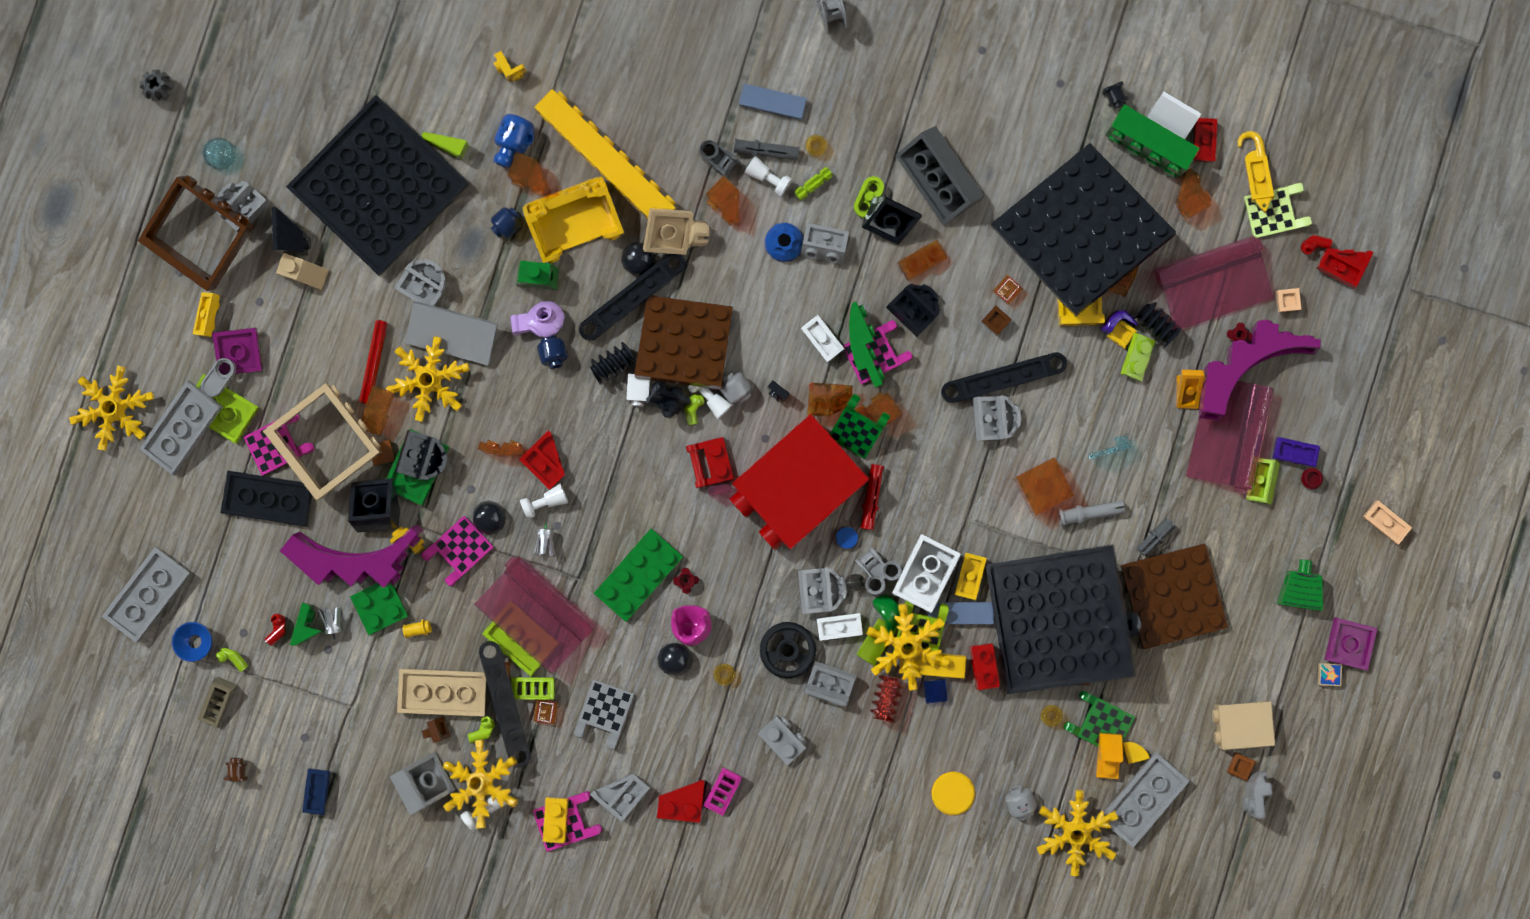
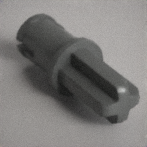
M1165 518L1154 531L1151 530L1149 532L1150 535L1137 547L1138 551L1142 555L1147 556L1159 543L1162 544L1163 539L1176 528L1173 522Z

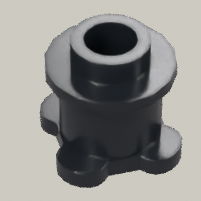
M1123 81L1103 89L1102 94L1107 95L1109 107L1118 109L1124 104L1126 105V100L1129 98L1125 96L1122 89Z

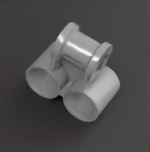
M872 547L869 548V552L862 558L856 559L855 563L869 576L865 581V589L868 593L876 595L880 594L885 588V581L883 579L885 578L889 581L898 579L902 569L900 564L895 561H888L884 564V561ZM873 558V560H871L867 565H865V563L869 559ZM888 565L896 566V576L889 577L886 574L885 569ZM878 579L880 581L881 587L878 591H872L869 588L870 580Z

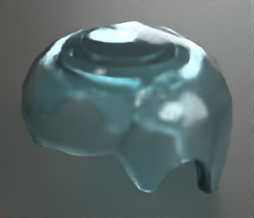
M215 137L208 140L204 145L202 155L204 162L209 167L215 170H223L229 168L234 163L236 150L230 141L225 138Z

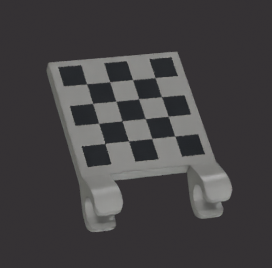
M593 680L574 730V736L581 738L586 725L589 724L611 732L607 747L615 749L634 694Z

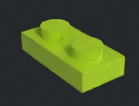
M1134 333L1120 374L1136 381H1142L1155 340L1139 333Z

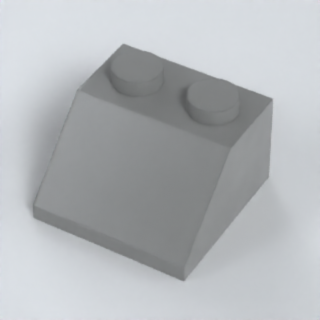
M435 752L390 776L410 815L455 791Z

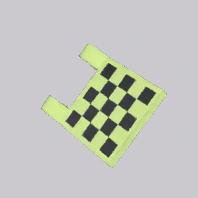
M1302 183L1274 189V199H1271L1266 213L1255 202L1251 201V195L1244 196L1254 239L1309 227L1312 224L1309 216L1294 219L1289 195L1302 193L1304 191Z

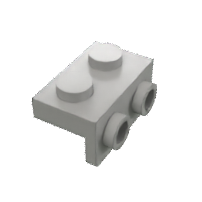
M815 661L805 693L816 699L828 700L837 706H847L856 675Z

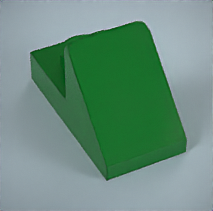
M301 604L290 641L291 646H299L324 632V630L309 626V622H313L316 611L313 610V604Z

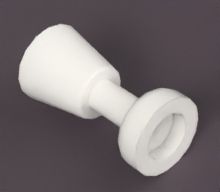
M755 156L744 174L761 181L764 179L776 186L775 193L781 197L791 183L792 178L789 176H783L782 179L770 173V168Z
M690 385L688 387L692 393L699 391L708 400L707 405L717 420L732 407L731 403L719 394L714 395L708 388Z
M558 484L544 493L543 498L530 502L528 498L520 500V503L529 520L535 516L534 510L546 505L553 507L567 504L568 499L562 485Z
M491 795L485 797L484 801L489 804L485 808L489 813L502 808L497 799L494 802L492 801ZM465 811L460 816L468 828L474 832L478 829L476 828L477 817L472 818L473 813Z

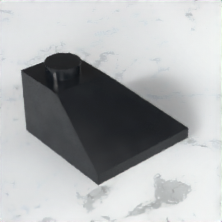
M271 207L273 251L280 256L283 253L291 256H308V250L311 249L310 237H307V234L277 207Z

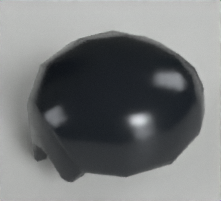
M642 242L631 243L622 251L621 263L624 269L633 275H641L655 264V253L645 252L643 250L644 243Z
M487 500L480 502L474 508L472 519L474 526L480 533L492 535L498 533L504 527L506 516L499 503Z
M681 643L666 644L659 651L657 657L658 666L665 674L682 675L691 668L693 662L692 652L686 645Z

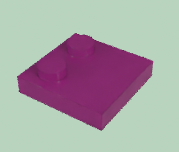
M257 327L212 333L216 361L222 358L232 360L237 367L235 374L263 370ZM225 362L220 365L219 370L223 375H227L231 367Z
M1334 617L1324 660L1368 671L1378 628Z

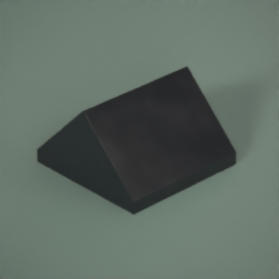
M886 196L873 197L862 223V228L899 245L921 219L922 214Z

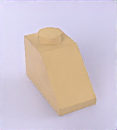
M283 253L276 274L322 290L329 270Z

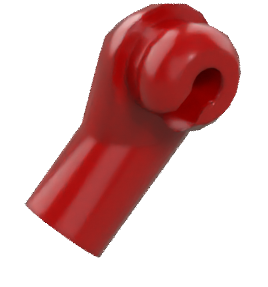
M1312 235L1302 242L1301 251L1306 255H1310L1318 247L1331 248L1332 239Z
M278 613L271 617L273 631L264 638L270 646H273L286 634V619Z

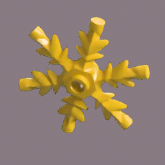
M433 336L432 347L426 345L429 357L424 356L428 361L426 366L419 365V358L415 361L412 350L407 354L399 346L394 351L403 359L399 364L408 366L407 371H415L416 376L414 379L405 376L406 381L396 378L395 381L398 384L387 386L386 390L388 395L400 391V397H402L408 390L411 394L414 387L420 388L421 394L415 397L419 400L412 406L413 409L418 408L415 416L417 421L423 422L425 410L428 413L431 412L428 401L432 402L428 395L432 391L437 392V400L442 398L444 408H447V405L450 404L457 412L462 407L454 399L458 394L447 391L450 387H442L441 381L444 378L451 381L450 377L462 379L459 374L470 371V366L468 363L457 366V361H454L449 368L445 365L442 371L437 370L435 364L441 362L437 358L444 352V349H439L441 337ZM427 375H431V377H432V382H431V383H429V382L427 381V379H426Z
M117 365L115 377L110 375V381L113 386L108 385L112 391L109 396L103 395V387L100 390L98 389L96 380H93L91 384L82 376L77 381L86 389L82 394L92 396L90 401L98 400L99 407L94 409L88 406L89 410L79 408V415L69 417L70 424L74 425L83 421L82 426L85 427L91 419L95 423L97 417H102L104 423L98 426V428L103 429L95 436L96 439L101 438L98 444L99 450H107L108 440L114 442L111 431H116L112 426V423L116 420L121 422V429L125 426L128 437L131 436V433L139 440L146 436L137 427L142 423L131 420L133 416H126L124 411L127 407L135 410L134 406L145 408L146 406L143 402L154 400L155 397L152 391L141 395V390L139 389L132 398L129 393L127 399L122 400L119 393L125 391L121 387L128 381V378L123 379L126 367ZM115 405V410L111 412V406Z
M904 603L898 605L900 616H894L895 620L901 625L897 626V629L902 631L900 637H894L892 630L888 634L883 626H880V631L869 626L866 632L867 635L877 638L874 641L875 644L885 643L884 647L892 644L895 648L893 654L885 652L888 657L876 658L880 663L871 668V671L877 676L885 669L888 674L892 664L895 667L897 666V659H904L906 664L902 669H906L902 676V680L908 678L909 690H917L916 677L921 678V675L915 669L919 667V665L914 663L916 657H922L924 664L927 659L933 668H935V663L946 668L949 664V659L939 656L942 653L941 650L930 651L931 647L925 650L921 647L923 640L930 642L928 637L940 636L936 631L943 627L945 623L941 618L932 625L927 620L924 629L922 630L919 627V634L912 635L910 630L914 627V624L910 625L914 614L908 615L907 604ZM911 643L912 647L905 649L904 644Z
M475 740L476 752L471 751V755L476 761L472 763L476 767V771L473 774L469 773L467 766L464 770L460 761L457 762V766L449 761H446L443 765V769L453 773L450 779L460 778L458 783L466 780L468 786L466 790L459 788L461 793H451L450 796L454 799L444 804L443 807L447 812L451 811L455 806L460 810L464 801L468 804L469 796H475L477 801L472 805V807H476L472 818L477 817L476 828H485L484 816H490L485 806H489L484 801L486 795H491L493 802L497 799L500 807H503L504 802L513 808L518 803L517 799L508 795L511 792L510 789L500 790L502 785L496 788L493 786L495 778L502 780L500 775H510L507 769L514 766L517 761L511 756L503 763V759L500 758L496 768L492 764L491 772H485L484 767L488 761L484 762L489 751L483 752L484 740Z
M1080 789L1075 790V802L1069 801L1074 810L1069 811L1074 816L1071 822L1065 820V814L1061 817L1057 808H1054L1053 812L1042 806L1038 812L1048 818L1044 822L1045 824H1056L1054 829L1062 827L1064 830L1062 836L1054 834L1055 838H1044L1043 840L1047 843L1036 847L1039 855L1051 850V855H1054L1059 846L1063 850L1064 843H1070L1072 849L1067 854H1071V856L1067 859L1066 864L1072 863L1071 876H1079V864L1085 866V861L1081 857V855H1085L1081 850V846L1084 844L1089 845L1090 852L1094 849L1098 858H1101L1102 854H1104L1107 858L1113 860L1117 854L1107 848L1110 842H1098L1101 837L1094 839L1091 837L1093 830L1101 832L1100 828H1111V825L1108 823L1119 819L1116 811L1104 816V811H1101L1096 820L1092 816L1091 822L1085 823L1082 817L1088 812L1083 811L1089 802H1083L1084 790ZM1080 830L1081 833L1075 834L1073 831Z

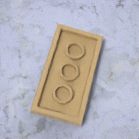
M399 669L397 713L485 716L487 682L484 672Z

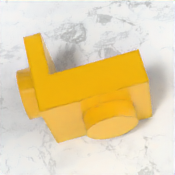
M502 51L494 54L497 61L493 63L499 74L504 73L508 82L511 80L515 82L524 77L527 71L523 64L511 69Z
M400 527L392 533L393 538L389 541L392 544L395 543L410 528L406 527L404 529ZM423 538L414 548L410 547L415 554H419L425 549L422 545L424 543Z

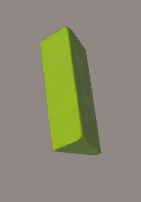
M1254 457L1246 500L1272 504L1280 466L1279 462Z
M880 618L877 619L872 627L880 631V626H883L887 630L884 620ZM867 635L856 655L875 666L876 658L880 657L886 648L884 647L885 643L875 644L874 641L877 638Z

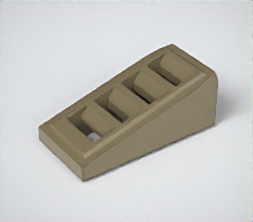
M216 677L212 681L198 720L218 728L237 685ZM217 695L219 697L224 698V701L217 699L213 696ZM210 703L221 707V709L210 706ZM209 711L218 716L217 718H215L211 715L206 714V712Z

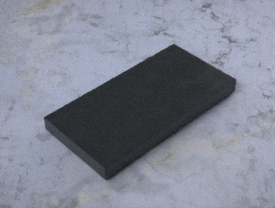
M227 470L220 513L307 527L312 494L303 482Z

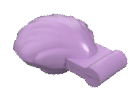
M542 301L534 305L528 313L512 315L510 317L512 334L520 335L532 332L543 338L556 335L563 327L565 319L562 308L555 302Z

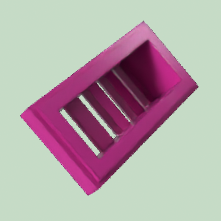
M723 767L704 807L723 816L743 776ZM723 776L734 780V785L723 780ZM721 783L731 789L730 793L718 787ZM717 791L727 796V799L724 800L714 794ZM714 799L724 805L720 808L711 803V800Z

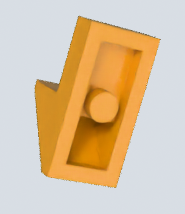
M1181 370V375H1177L1176 408L1198 409L1204 381V370Z
M1100 733L1095 775L1098 778L1118 779L1120 762H1123L1122 735Z

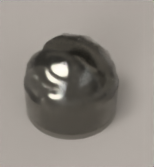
M860 574L848 575L846 582L849 590L856 592L863 589L865 583L862 582L864 577Z

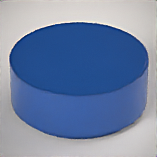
M843 527L836 533V542L842 548H852L857 543L858 535L853 528Z

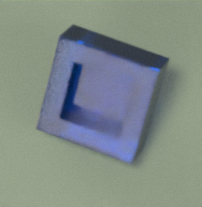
M945 679L923 681L925 703L948 701Z

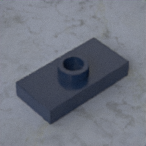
M308 768L302 813L325 815L331 771Z

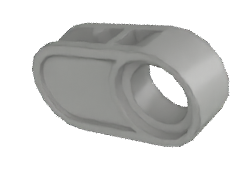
M227 358L216 361L202 380L201 390L210 397L219 396L234 377L237 368L236 364ZM225 362L231 367L227 375H223L219 370L220 365Z

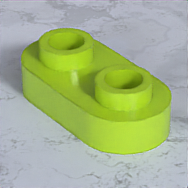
M868 177L860 189L854 203V212L860 218H865L867 211H862L860 206L865 204L869 209L873 197L882 196L884 183L879 177ZM875 185L877 190L871 192L869 186Z

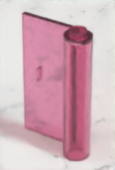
M1253 235L1155 269L1156 279L1160 288L1164 291L1171 319L1175 321L1174 329L1179 326L1184 329L1273 298L1261 253L1263 245L1259 238L1256 239Z
M1237 381L1229 396L1226 412L1221 421L1199 418L1186 477L1230 485L1234 487V492L1247 494V490L1252 491L1273 396V388Z
M512 556L504 565L507 568L505 572L474 605L550 674H553L597 625L523 558Z

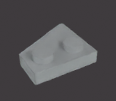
M633 773L592 791L590 796L622 822L650 787Z

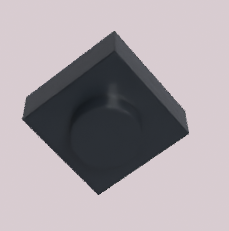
M774 380L767 386V389L770 390L768 394L776 401L781 399L785 402L790 395L788 391Z

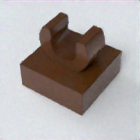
M444 717L427 722L428 729L421 731L423 738L431 737L433 743L451 737Z

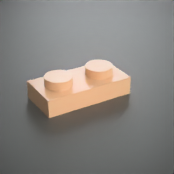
M1378 500L1373 503L1362 517L1396 545H1399L1412 529L1410 525Z

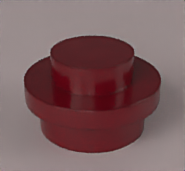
M1308 468L1301 474V483L1307 489H1317L1323 482V475L1316 468Z

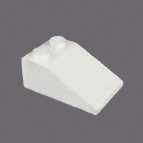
M920 534L892 593L932 613L961 554Z

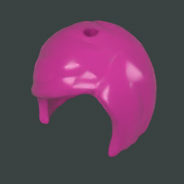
M685 605L673 610L671 616L672 633L682 644L694 646L700 644L709 636L712 623L708 610L697 605Z

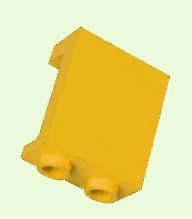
M1102 296L1077 317L1058 299L1059 327L1096 326L1105 323V316L1102 314Z

